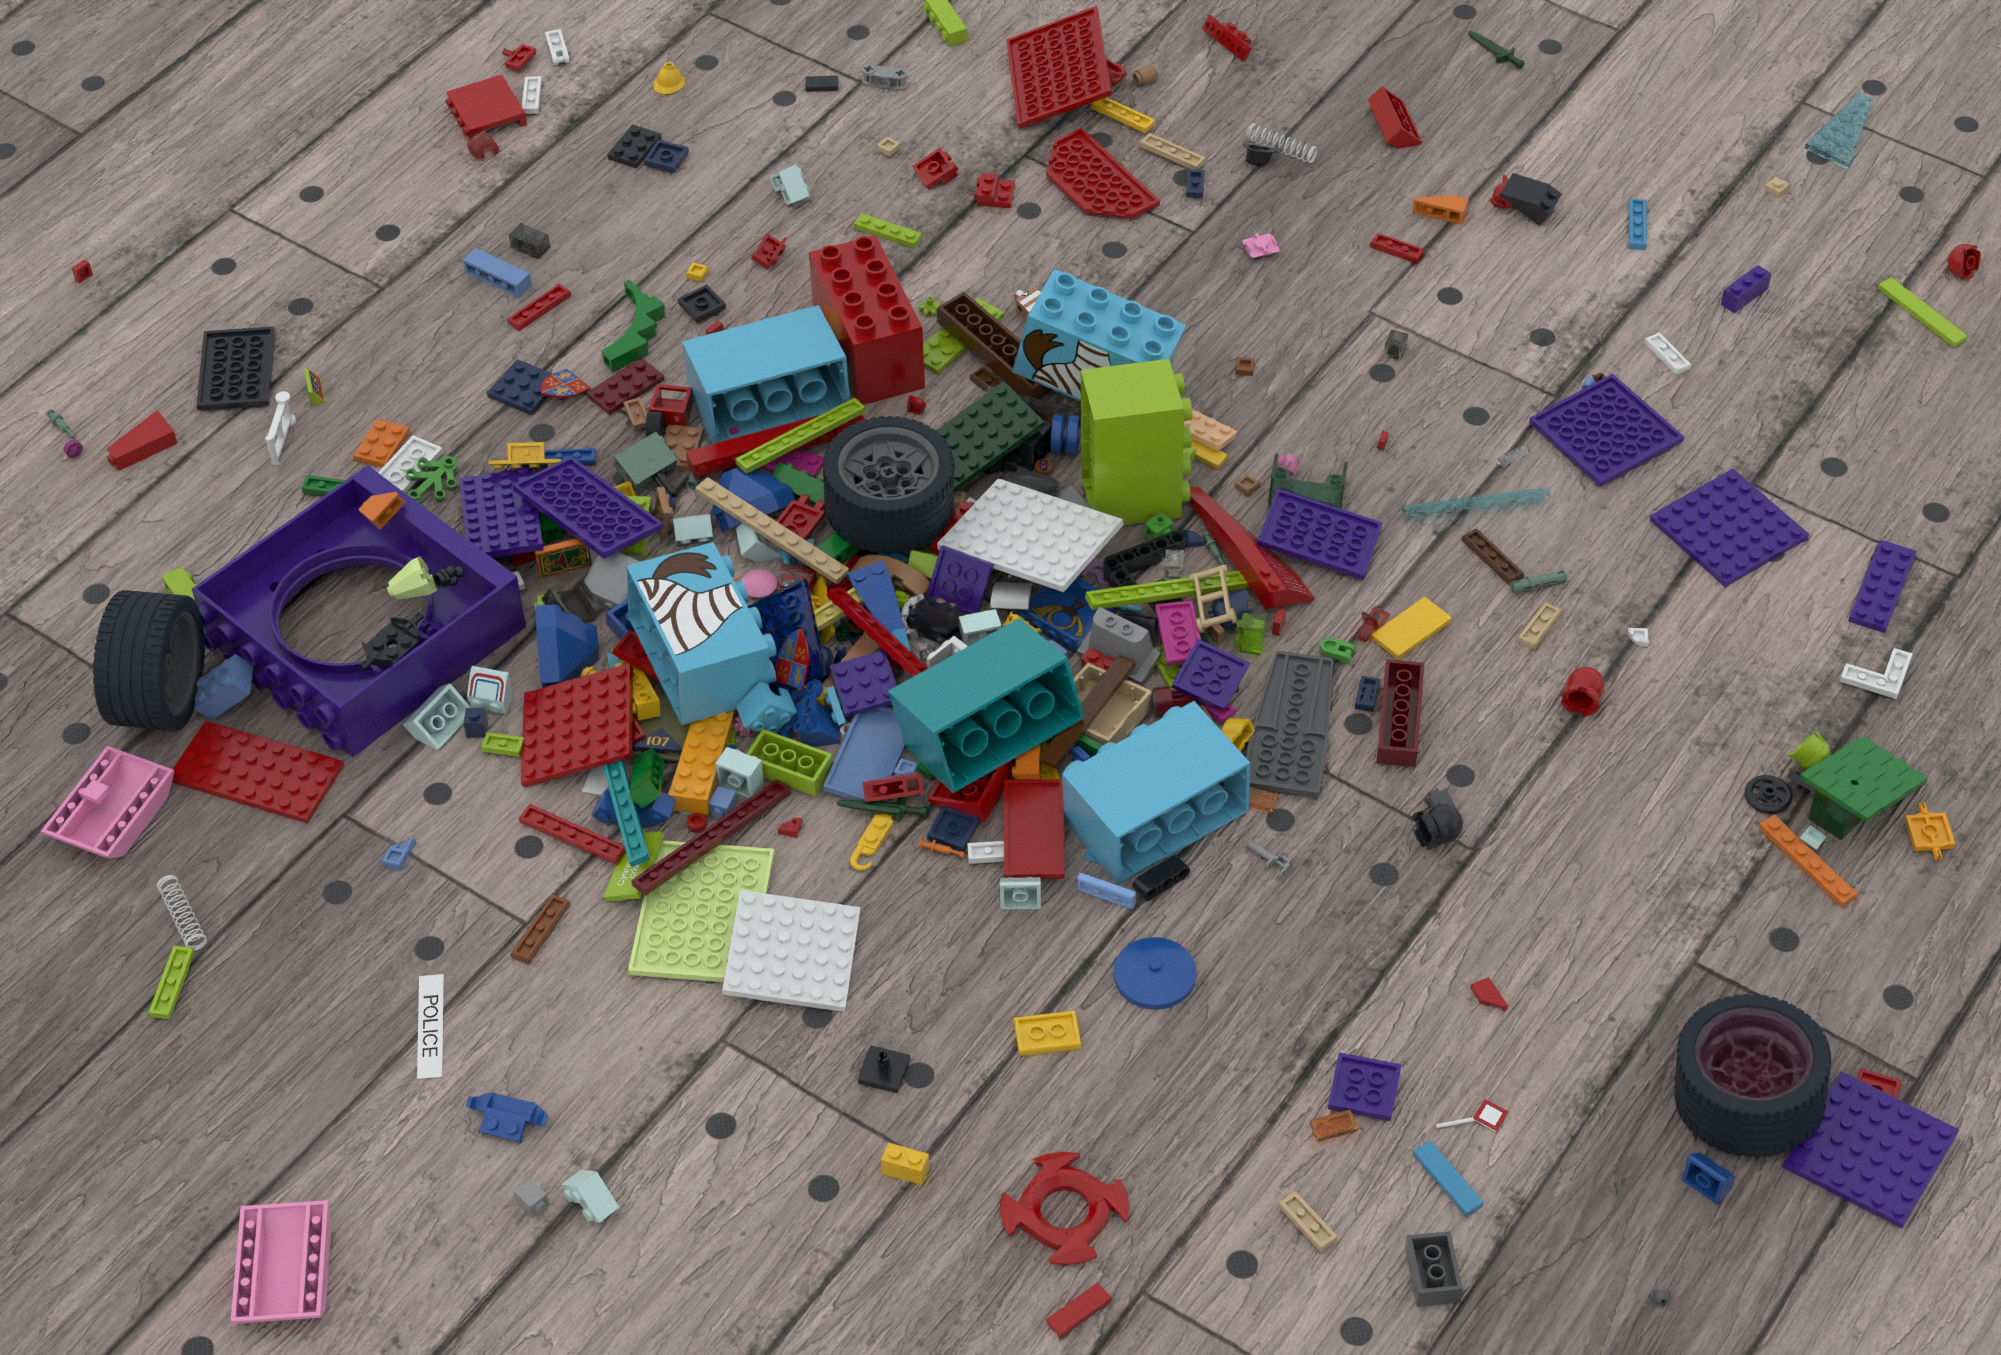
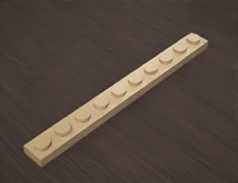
M707 477L695 488L697 494L835 584H838L848 575L849 568Z

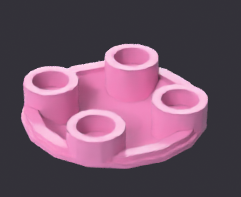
M760 569L748 572L741 579L745 584L748 599L772 597L778 583L773 573Z

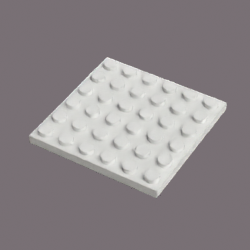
M740 890L722 995L845 1012L861 907Z

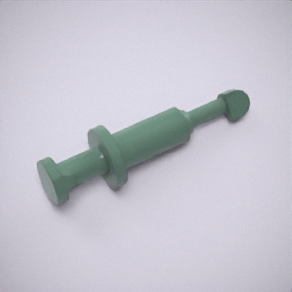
M49 409L46 412V415L52 418L51 422L53 425H58L64 432H68L72 439L75 437V433L69 430V426L63 421V417L60 414L56 415L53 409Z
M1205 532L1202 538L1207 541L1206 548L1210 549L1215 559L1219 560L1220 566L1225 565L1217 547L1218 542L1215 539H1211L1210 532Z

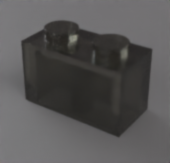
M522 223L509 234L511 248L536 259H539L550 248L548 234Z

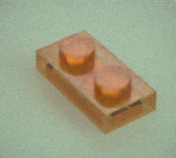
M1351 1109L1310 1120V1126L1317 1142L1357 1132L1358 1130Z

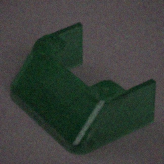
M1275 453L1271 473L1268 510L1277 488L1342 509L1348 462H1344L1342 475L1332 474L1328 476L1325 484L1290 479V472L1286 468L1278 467L1279 454Z

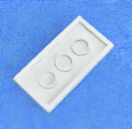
M413 435L378 473L406 493L418 481V479L414 481L407 480L405 477L406 470L413 468L417 472H426L429 468L420 470L417 467L418 459L424 457L428 461H436L443 454V449Z

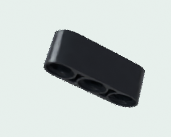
M1173 855L1138 876L1134 880L1132 887L1145 901H1150L1184 880L1189 875L1190 868L1177 855Z

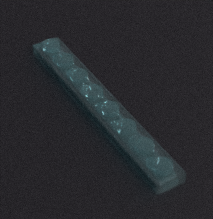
M1544 487L1401 505L1402 513H1408V516H1417L1421 511H1426V514L1437 513V509H1444V512L1455 511V507L1462 506V509H1472L1473 505L1480 504V507L1491 506L1492 502L1504 505L1509 504V500H1516V503L1527 502V498L1532 497L1534 500L1545 499L1544 496L1550 495V489Z

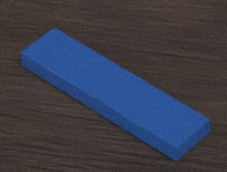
M596 448L545 450V459L565 460L572 456L584 466L596 465ZM540 465V468L548 467L547 465Z

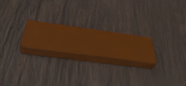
M1477 528L1462 536V541L1509 586L1511 581H1518L1524 578V573Z

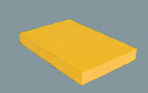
M1075 1011L1014 1018L1019 1056L1081 1049Z

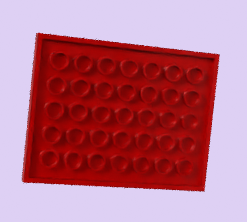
M1097 6L1006 39L1017 124L1020 129L1112 95Z

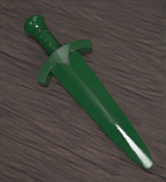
M1468 31V34L1474 40L1496 54V62L1510 61L1518 69L1524 67V60L1514 57L1515 47L1508 51L1488 38L1474 31Z
M898 797L897 803L865 802V800L837 801L838 806L896 815L895 821L900 822L906 813L918 814L923 817H927L929 813L927 806H906L903 797Z

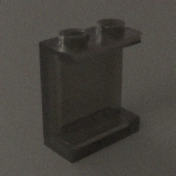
M584 581L577 582L571 590L555 592L553 588H548L541 599L544 605L555 604L561 607V611L567 614L571 612L582 618L584 623L595 621L603 610Z

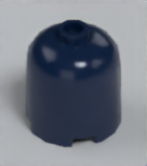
M1247 590L1229 593L1230 606L1235 610L1237 623L1233 624L1231 620L1220 625L1225 631L1254 625L1253 609H1248L1250 598ZM1224 598L1212 601V611H1208L1209 618L1226 614Z

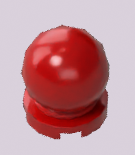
M1579 667L1571 672L1561 699V703L1570 713H1573V711L1582 713V716H1590L1597 712L1600 705V697L1604 692L1605 681L1600 672L1592 667Z

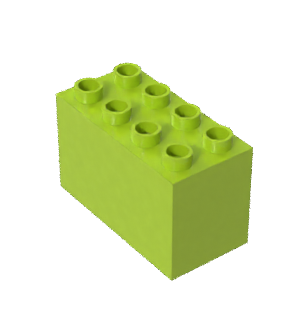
M1169 359L1081 370L1082 483L1087 502L1096 511L1123 519L1124 525L1145 523L1159 513L1164 514L1170 519L1182 518V503L1190 502L1188 480L1182 479L1185 475H1191L1190 457L1188 453H1183V449L1192 447L1189 425L1184 426V421L1192 420V405L1189 397H1180V395H1185L1183 374L1173 373Z

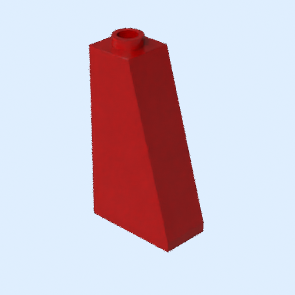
M157 410L107 448L109 453L107 459L111 466L115 465L118 471L123 470L178 444L174 430Z

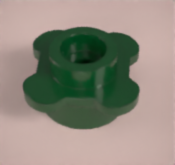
M840 624L835 628L836 640L838 642L855 638L847 624Z

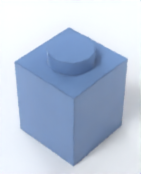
M718 786L709 802L710 816L720 819L735 809L738 804L736 791Z

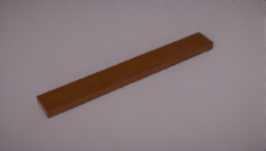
M1121 655L1117 656L1081 703L1084 719L1058 733L1040 756V763L1054 769L1060 766L1136 666L1134 660Z

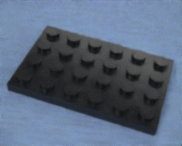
M274 326L204 331L196 404L197 410L269 406L275 343Z

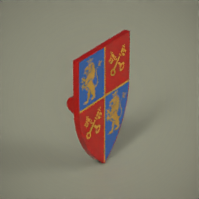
M568 369L549 375L543 380L541 385V395L558 398L559 400L574 397L591 390V387Z
M799 628L784 642L778 657L775 673L776 681L804 690L809 665V649L806 637L802 629Z

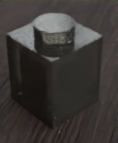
M1391 330L1385 342L1384 356L1401 361L1407 348L1408 334Z

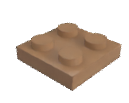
M657 487L654 509L655 518L663 523V529L659 531L660 539H668L669 531L672 530L670 518H673V508L669 507L670 497L669 494H666L664 487Z

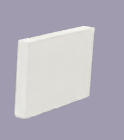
M994 582L990 607L1027 610L1032 584Z

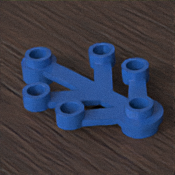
M811 680L807 683L804 690L797 692L789 691L793 703L799 698L803 697V699L794 704L797 712L785 724L783 729L779 730L778 735L791 739L789 731L792 726L793 730L798 734L805 732L806 716L813 718L817 714L816 700L823 692V685L819 680Z

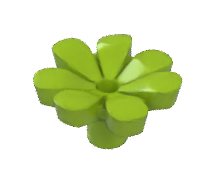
M928 296L927 301H922L921 305H919V310L923 311L924 316H928L929 312L934 316L937 315V308L941 304L939 301H934L932 296Z

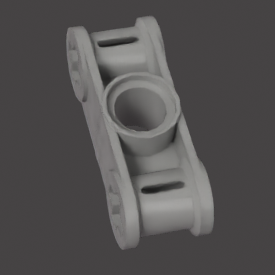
M866 64L861 68L863 73L862 83L865 86L896 89L899 91L908 88V82L906 81L908 72L905 69Z

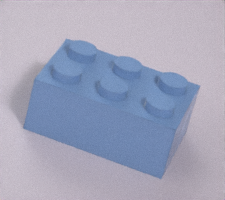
M235 654L218 667L213 668L207 675L202 676L197 682L198 687L194 710L214 720L250 695L253 666Z

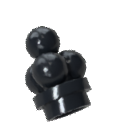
M448 566L445 569H440L433 576L434 582L439 588L454 587L458 584V578L464 575V569L460 566L455 568Z

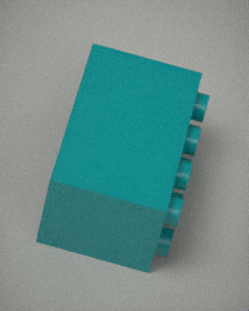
M1020 618L888 691L907 751L919 763L921 762L952 793L1084 719L1068 658Z

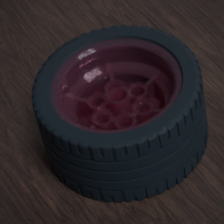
M1737 994L1732 997L1726 996L1724 999H1717L1715 1002L1712 1001L1707 1006L1701 1007L1683 1026L1677 1045L1674 1098L1678 1113L1682 1116L1681 1119L1688 1129L1692 1130V1133L1696 1137L1698 1136L1700 1140L1707 1142L1709 1146H1714L1717 1150H1723L1728 1154L1733 1153L1736 1156H1775L1781 1152H1788L1789 1149L1793 1150L1798 1145L1803 1144L1805 1140H1808L1821 1124L1826 1109L1831 1070V1050L1821 1027L1818 1026L1814 1019H1811V1016L1807 1013L1805 1014L1800 1008H1796L1795 1005L1767 995ZM1718 1062L1721 1063V1068L1715 1067Z

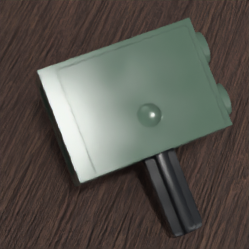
M654 432L614 457L613 465L626 482H631L634 492L655 480L659 487L665 488V492L669 494V497L676 494L675 488L665 477L664 473L676 466L677 455L668 448L665 439L659 436L657 432Z

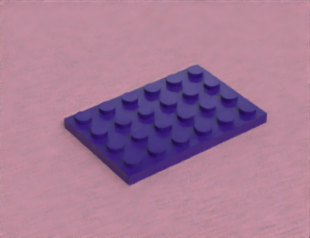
M1277 488L1257 544L1364 580L1383 523Z

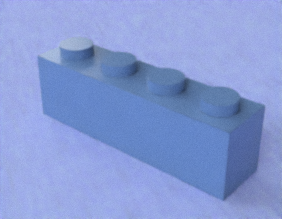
M475 248L463 259L465 273L518 298L532 286L530 273L485 251Z

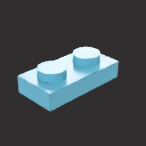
M836 687L826 688L827 694H825L828 705H832L834 712H831L834 723L838 722L840 726L847 724L848 720L844 715Z

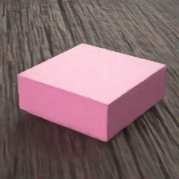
M92 780L82 791L81 795L82 798L99 804L110 792V788L105 784Z

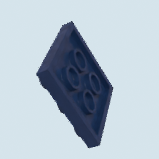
M517 359L487 391V396L532 415L548 398V396L541 395V385L543 380L552 373Z

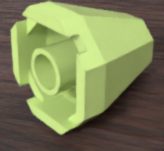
M420 556L411 560L388 582L389 587H387V590L392 598L395 597L399 600L420 597L437 591L432 574L429 575V569Z

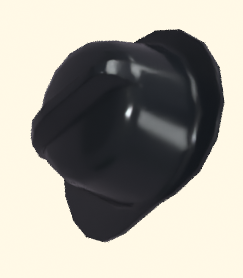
M1248 143L1243 144L1247 148L1246 162L1257 166L1267 164L1273 153L1283 152V149L1263 147Z

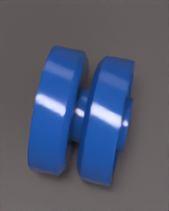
M1053 415L1051 454H1061L1064 443H1066L1067 455H1077L1078 444L1080 443L1079 416H1069L1066 427L1063 415Z

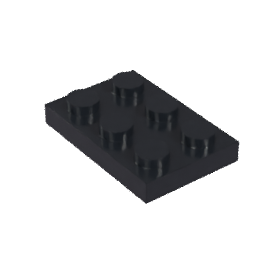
M632 124L607 154L608 159L638 168L655 143L662 139L661 133Z

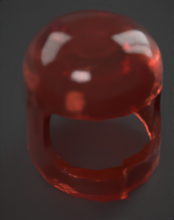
M485 130L470 138L467 143L469 153L477 160L485 159L484 149L486 148L490 149L494 154L500 152L494 139Z

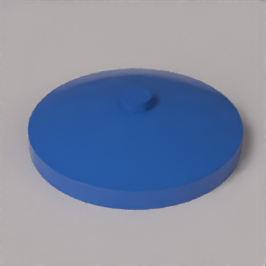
M1143 938L1129 944L1119 953L1114 965V981L1120 994L1132 1004L1146 1009H1166L1181 1003L1192 992L1196 982V965L1191 954L1180 944L1166 938Z

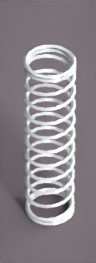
M1255 123L1251 124L1246 134L1247 140L1269 147L1268 143L1273 136V130L1269 132L1267 142L1264 145L1262 141L1267 134V128L1262 132L1261 141L1257 142L1256 139L1261 132V126L1257 128ZM1279 132L1275 134L1271 147H1274V145L1276 144L1279 137ZM1285 135L1281 136L1278 148L1282 146ZM1291 137L1287 138L1283 150L1285 155L1296 156L1298 160L1302 159L1303 162L1307 161L1309 164L1315 160L1317 155L1316 146L1310 148L1307 160L1303 159L1308 150V143L1304 146L1302 157L1298 158V153L1303 144L1302 141L1298 144L1296 155L1292 156V151L1297 143L1296 139L1293 140L1290 152L1287 154L1286 149L1290 144Z
M174 875L164 876L158 881L157 889L168 911H170V916L173 922H175L181 938L184 940L185 947H194V951L201 949L206 944L207 938L203 934V930L200 929L201 926L198 924V919L195 918V913L192 912V907L189 906L190 903L187 901L184 890L181 889V885L178 883V878ZM167 880H176V883L161 889L162 884ZM179 891H182V894L176 895L170 900H166L167 896H172L178 893ZM182 896L185 897V900L178 901L173 906L169 905L170 902L177 901ZM187 902V906H183L177 909L175 912L172 911L173 907L181 906L182 904ZM187 908H190V912H185L181 914L179 917H175L176 913L183 912ZM191 913L193 914V917L187 918L181 923L177 922L178 919L185 918ZM193 919L196 920V923L189 924L184 929L180 928L182 924H187ZM196 925L199 926L198 929H194L187 934H183L184 930H189L195 927ZM201 937L204 938V941L199 945H188V942L196 941Z

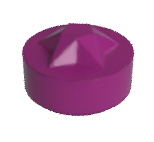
M76 439L68 441L63 448L64 453L70 458L77 457L83 450L82 444Z

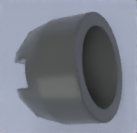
M1653 1290L1652 1297L1655 1304L1659 1306L1662 1300V1306L1667 1305L1671 1298V1291Z

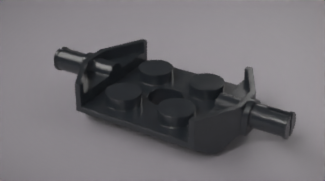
M418 612L412 619L390 617V625L367 645L362 642L366 660L359 665V668L363 671H366L371 665L389 668L399 661L421 641L417 624L424 619V616ZM392 644H396V645H397L396 647H390V648H389V646L392 645Z

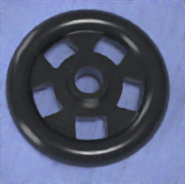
M1760 775L1754 777L1745 787L1747 802L1755 810L1762 813H1780L1790 806L1793 799L1790 786L1776 776ZM1763 783H1772V786H1764ZM1754 787L1760 789L1759 793L1753 792ZM1777 789H1782L1784 794H1779ZM1761 799L1762 801L1766 802V804L1763 805L1759 803L1758 800ZM1778 799L1781 803L1779 805H1775L1773 802H1775Z

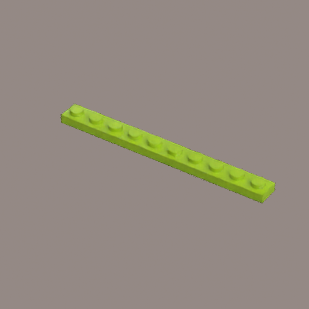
M1240 571L1225 572L1228 591L1250 588ZM1220 574L1200 579L1202 595L1222 590ZM1189 577L1086 592L1085 599L1092 610H1097L1099 607L1104 609L1196 596L1197 593L1195 581L1192 582Z

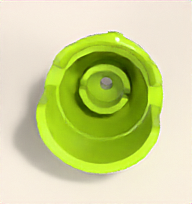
M1815 731V734L1807 736L1802 744L1796 745L1795 752H1788L1787 755L1803 769L1807 770L1830 756L1831 752L1828 743Z

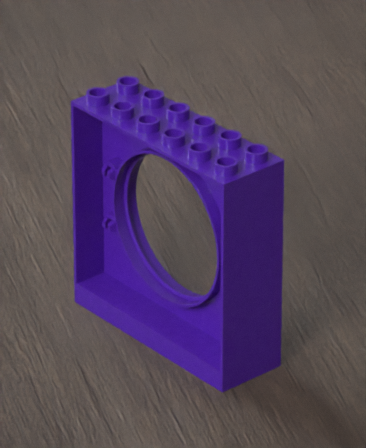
M368 465L192 588L195 602L199 606L203 619L204 646L212 652L218 648L223 652L225 660L235 654L245 659L253 666L251 683L255 688L260 691L264 688L269 689L274 701L281 709L287 710L291 707L296 711L298 720L307 730H312L316 727L321 731V736L329 748L334 751L342 748L351 757L357 755L417 710L440 686L454 682L470 670L472 666L478 664L526 628L517 576ZM397 492L406 503L381 530L366 519L358 510L371 496ZM419 556L426 563L429 569L428 573L429 575L432 574V576L438 570L445 569L448 566H453L454 568L460 566L464 569V575L458 578L456 586H449L447 588L437 587L436 592L426 595L427 612L418 627L421 641L389 668L371 665L366 671H363L359 668L363 661L355 663H326L312 660L289 648L281 637L279 617L288 600L306 583L332 570L357 565H375L401 571L411 560Z

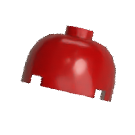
M1961 244L1949 253L1947 257L1948 267L1954 276L1963 279H1971L1974 276L1972 273L1974 270H1978L1981 262V252L1977 250V246Z

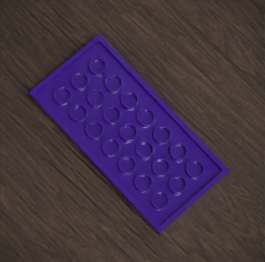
M572 456L513 484L514 492L604 559L663 529V523Z
M522 467L518 470H503L498 473H484L478 476L459 478L466 539L491 558L544 550L538 509L513 491V484L533 475L532 468Z

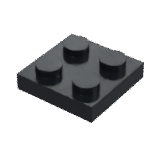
M707 284L678 298V304L696 323L726 309V303Z

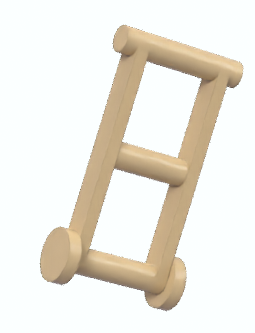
M1226 564L1190 575L1191 581H1195L1200 618H1197L1196 622L1200 633L1205 632L1204 628L1232 620L1233 624L1237 623L1235 610L1230 606L1225 572H1228ZM1220 574L1222 590L1202 596L1200 579ZM1224 598L1226 614L1206 620L1203 603Z

